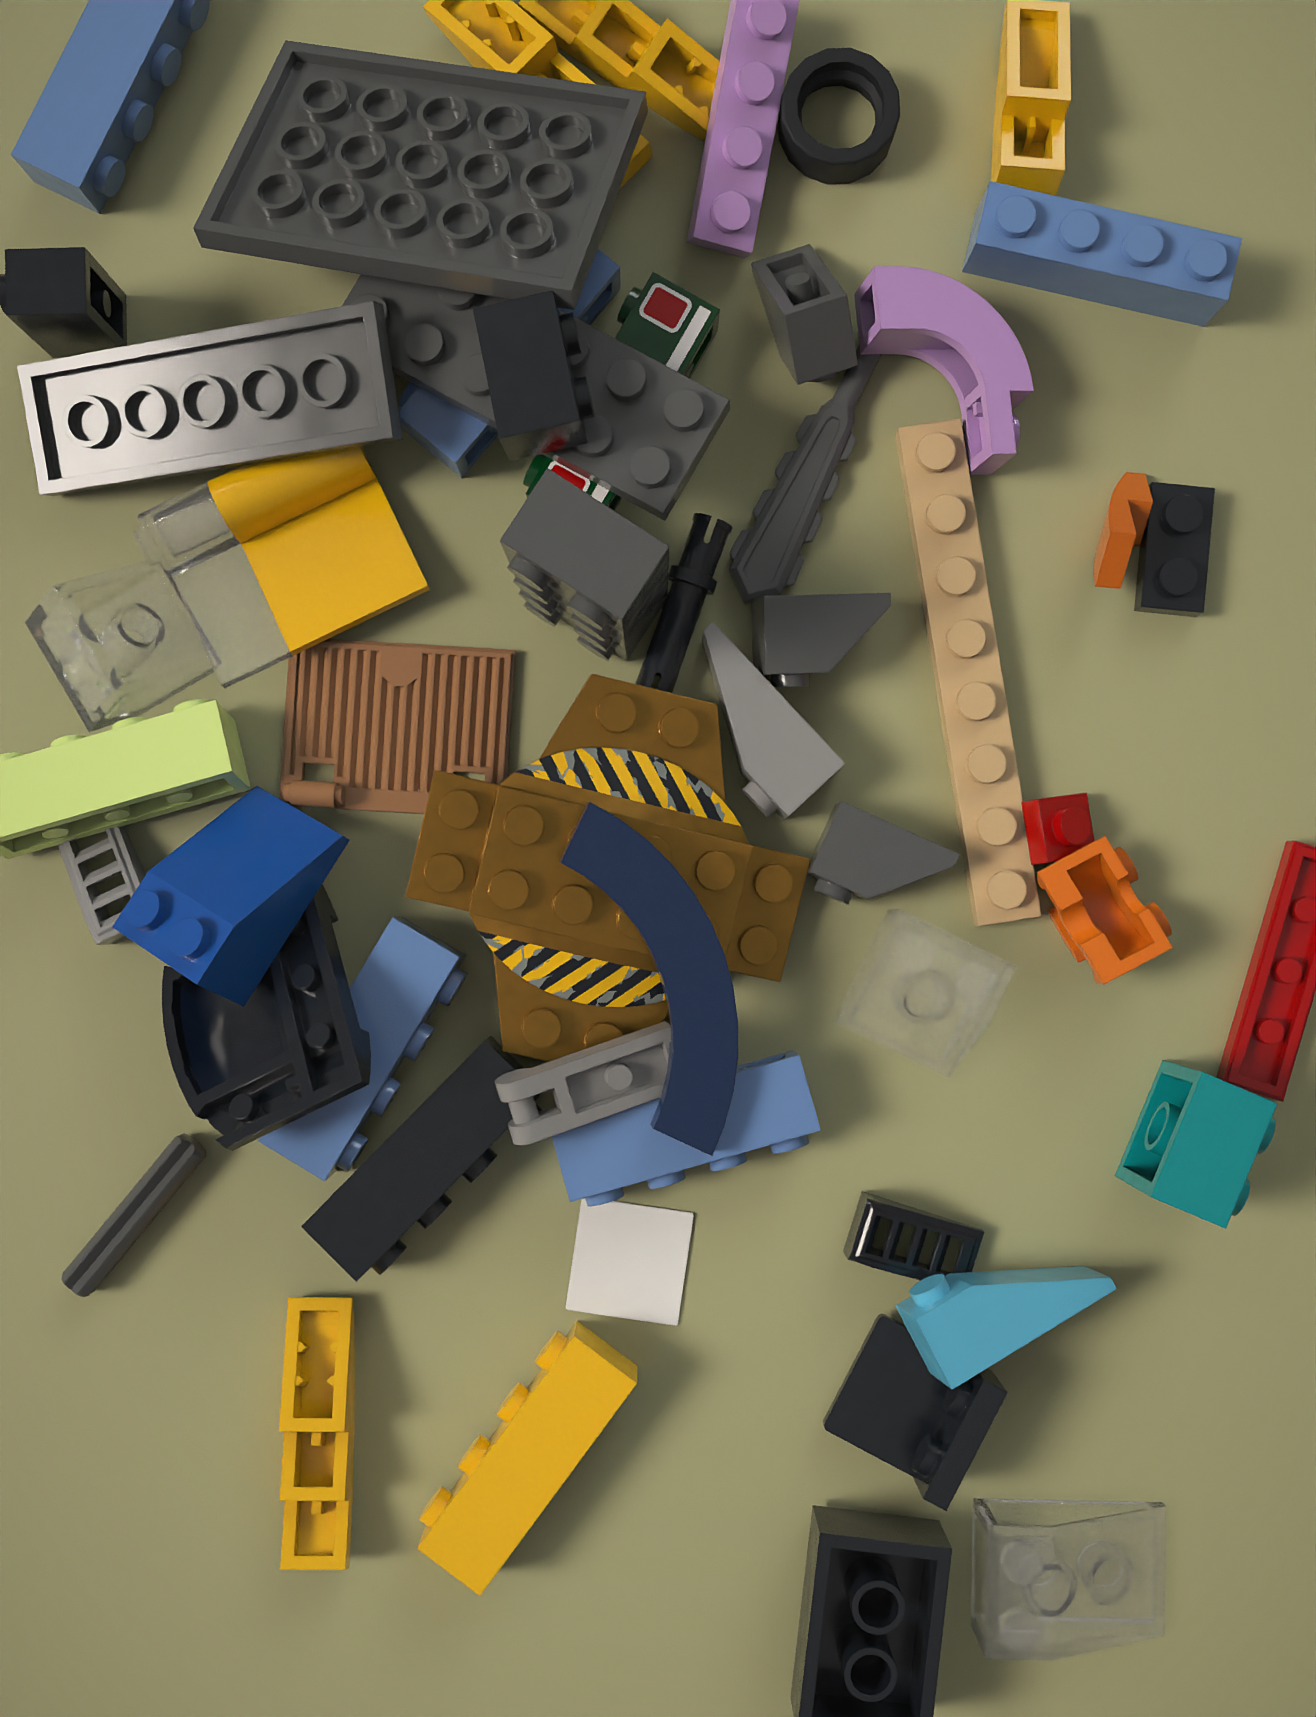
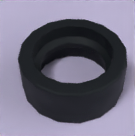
M850 47L826 48L805 58L789 75L779 108V141L788 161L804 176L825 184H850L870 175L887 157L900 119L899 90L890 71L872 55ZM831 86H844L859 92L871 103L875 111V125L868 139L852 148H832L818 143L805 131L802 125V108L806 98L811 93Z

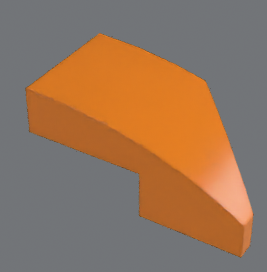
M1126 472L1117 483L1111 495L1094 557L1093 576L1095 587L1120 589L1132 548L1138 547L1141 544L1153 504L1145 473Z

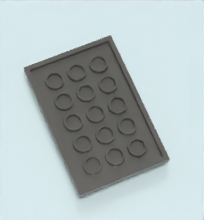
M285 40L193 229L201 248L506 299H517L553 291L557 307L575 310L648 114L646 92Z

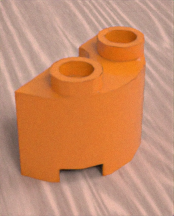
M1106 836L1037 872L1038 886L1043 890L1045 889L1054 904V907L1047 911L1061 938L1078 963L1085 959L1093 970L1094 981L1097 984L1103 985L1173 948L1167 938L1172 935V930L1166 916L1154 902L1144 906L1139 901L1130 885L1138 880V873L1132 860L1121 847L1113 849Z

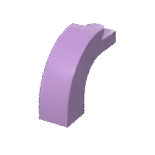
M874 266L854 293L860 354L908 355L921 359L935 367L951 384L960 404L970 475L993 474L1017 454L1016 449L1020 440V423L1018 417L1012 414V410L1034 391L1030 369L1019 341L1012 329L993 306L961 282L946 275L916 267Z

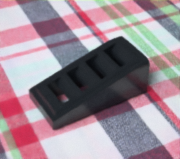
M862 1191L843 1252L847 1260L921 1281L936 1274L946 1276L949 1273L972 1272L984 1231ZM884 1217L891 1219V1223L883 1248L880 1250L872 1247L880 1218ZM906 1223L915 1227L906 1256L902 1257L896 1255L895 1252L904 1224ZM931 1230L938 1232L929 1264L927 1265L918 1262L927 1231ZM951 1236L963 1239L953 1272L942 1270L941 1267Z

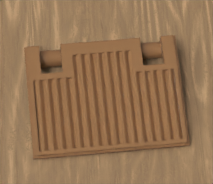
M327 639L294 656L289 651L279 799L293 807L311 806L342 810L424 814L434 770L455 774V772L485 774L486 782L501 783L508 777L515 650ZM305 764L334 765L333 782L304 781Z

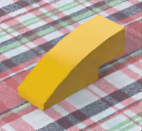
M1007 0L1004 10L996 87L991 181L1056 196L1065 172V117L1071 102L1070 3L1042 0Z

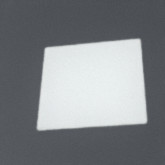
M581 1199L566 1309L676 1326L679 1320L694 1217L693 1213L616 1201L589 1207L587 1206L586 1199Z

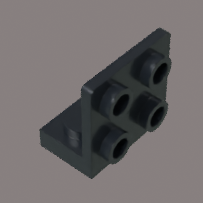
M879 1314L826 1413L823 1425L825 1430L912 1476L922 1498L947 1511L1008 1392L993 1371L988 1368L956 1388H949L930 1374L905 1324L886 1314Z

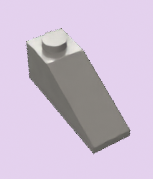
M712 622L703 630L702 643L740 772L749 782L742 791L766 817H769L776 811L784 820L845 763L716 624Z

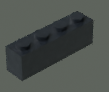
M492 1036L488 1037L301 1227L356 1282L371 1267L381 1275L407 1248L399 1238L416 1221L426 1229L452 1203V1200L445 1194L448 1188L461 1175L469 1183H472L498 1156L490 1146L506 1130L509 1131L508 1122L513 1118L508 1102L500 1101L495 1080L505 1073L523 1069L524 1067L510 1053L503 1052L502 1046ZM542 1093L533 1095L534 1099L536 1100ZM536 1104L538 1111H542L543 1109Z

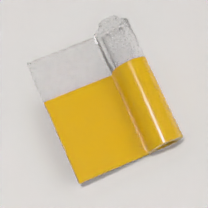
M362 446L238 466L138 514L141 528L133 531L136 544L146 561L151 566L160 562L173 576L217 678L224 688L236 684L430 590Z

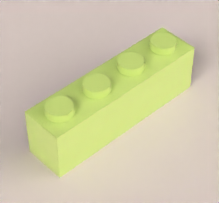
M195 699L178 704L171 713L150 719L131 717L120 720L113 724L112 730L91 736H63L54 740L50 744L51 747L28 754L19 752L0 754V855L6 859H11L56 846L71 839L77 840L106 831L105 829L122 827L251 790L235 720L217 700Z

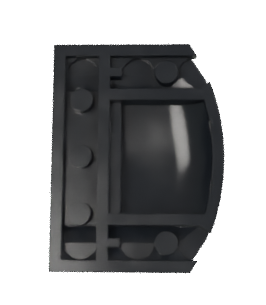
M323 884L244 1007L195 984L172 967L164 966L162 979L163 1026L173 1071L179 1087L195 1116L207 1119L223 1135L215 1140L228 1150L234 1151L369 1085L371 1073L369 1032L361 1029L359 1026L332 923L338 921V917Z

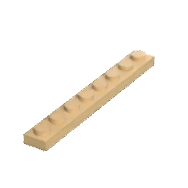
M961 418L900 427L895 434L974 926L1041 917L1034 867L1031 865L1021 804L1023 799Z

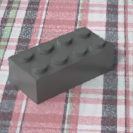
M548 468L500 539L509 562L507 569L514 574L513 582L520 588L518 594L526 601L523 606L535 616L554 627L560 619L570 624L579 635L577 641L606 661H609L613 653L625 661L629 659L667 598L669 546Z

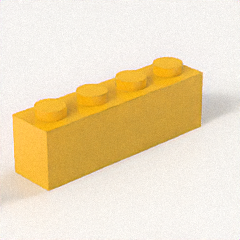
M576 1321L566 1336L557 1330L550 1337L535 1360V1363L542 1369L528 1388L520 1382L514 1386L496 1413L503 1420L489 1440L482 1434L477 1436L457 1466L464 1472L462 1477L451 1491L441 1486L430 1499L418 1519L425 1524V1528L417 1549L479 1596L637 1384L638 1366L579 1321Z

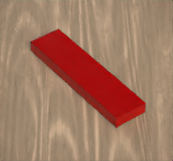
M1295 840L1286 841L1216 1076V1078L1244 1090L1281 1102L1284 1101L1316 992V847Z

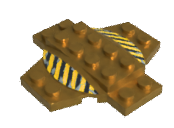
M592 673L549 740L540 758L513 772L501 783L494 784L434 770L405 897L469 912L476 929L494 954L503 1052L550 1062L661 1023L669 1012L668 1002L665 998L659 973L648 950L649 948L638 929L621 908L600 888L583 875L559 862L587 802H591L621 819L646 838L676 868L695 893L710 919L725 954L729 971L781 982L810 859L749 844L741 825L725 803L717 704Z

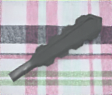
M858 345L856 349L858 365L846 369L833 398L822 405L817 414L807 415L796 433L800 445L796 451L785 452L775 470V475L778 479L776 487L763 491L753 509V515L756 519L754 526L751 529L741 530L729 554L733 563L729 568V572L744 604L751 603V599L761 596L781 595L784 587L794 585L804 562L799 551L802 544L813 541L822 521L818 507L821 502L831 500L839 482L835 467L837 463L848 461L855 445L856 439L851 431L854 425V409L882 354H860V346Z

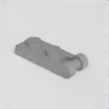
M664 1021L533 1068L517 1069L498 1077L495 1080V1085L500 1101L508 1102L513 1118L508 1122L513 1144H532L660 1098L667 1073L671 1025ZM551 1089L556 1106L544 1111H538L533 1095Z

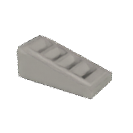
M124 826L105 829L108 835L107 839L81 851L75 840L76 838L58 844L85 922L96 945H108L126 937L112 927L121 912L111 917L107 906L128 896L132 897L146 875ZM113 850L117 861L90 872L86 864L87 862ZM122 873L125 884L100 894L97 884Z

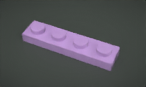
M800 0L730 1L686 243L746 258L753 252Z

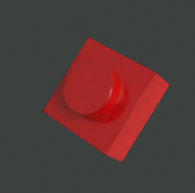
M1087 792L1021 802L1031 865L1059 861L1095 841Z

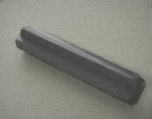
M183 1133L171 1141L62 1273L61 1279L65 1286L80 1297L89 1296L90 1293H93L206 1157V1149L196 1139Z

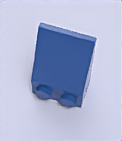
M256 786L150 869L112 927L195 984L244 1007L350 840Z

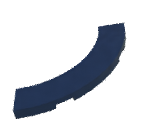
M587 802L559 862L583 875L600 888L631 920L649 948L648 950L659 973L665 998L668 1002L671 1042H669L667 1073L661 1098L650 1125L654 1130L713 1156L726 1123L734 1092L738 1062V1018L734 988L725 954L710 919L695 893L676 868L646 838L621 819L595 804Z

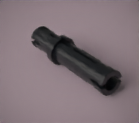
M694 513L693 523L678 566L671 565L668 573V580L672 584L635 684L651 688L654 677L658 675L660 681L657 690L673 692L706 595H713L718 583L713 579V575L721 558L728 535L731 534L733 529L729 523L717 519L710 541L705 543L704 537L712 516Z

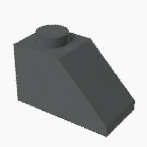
M810 244L751 263L753 276L780 357L797 385L805 382H823L836 376L839 371L858 365L847 294Z
M891 593L776 595L751 599L753 665L762 675L771 674L773 687L810 686V673H829L891 606Z
M841 801L834 806L810 859L807 875L818 879L813 890L833 900L849 905L852 896L860 899H870L954 867L960 854Z

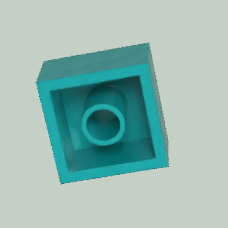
M1162 1060L1115 1177L1156 1200L1226 1229L1231 1215L1236 1216L1239 1214L1248 1199L1250 1181L1247 1177L1256 1155L1263 1153L1273 1138L1276 1122L1272 1116L1277 1103L1202 1071Z

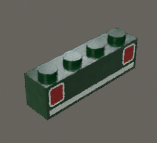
M652 272L643 290L633 287L624 300L617 317V322L623 325L615 339L691 378L718 331L720 309ZM543 454L534 457L523 480V485L529 487L526 492L527 498L548 468L613 511L616 510L622 497Z

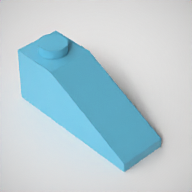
M1085 1266L949 1273L946 1276L936 1274L916 1283L909 1291L911 1297L895 1305L930 1374L949 1388L954 1389L1117 1288L1111 1277Z

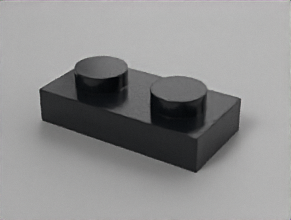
M1152 482L1149 484L1153 504L1140 544L1134 611L1197 617L1204 613L1215 488Z

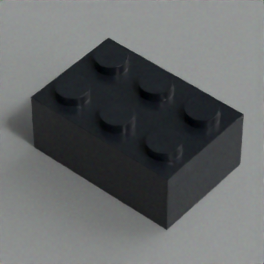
M812 1506L790 1696L794 1717H933L952 1547L939 1520Z

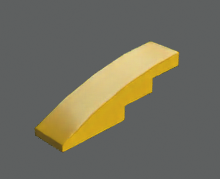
M429 0L423 6L426 15L473 67L595 84L558 52L554 36L512 0ZM641 134L620 189L653 157L650 142Z
M629 0L519 1L518 6L552 34L556 45L615 87L646 92L647 107L705 141L719 60L667 18L660 26Z
M288 1297L279 1432H284L279 1501H285L280 1570H346L350 1568L354 1471V1298Z

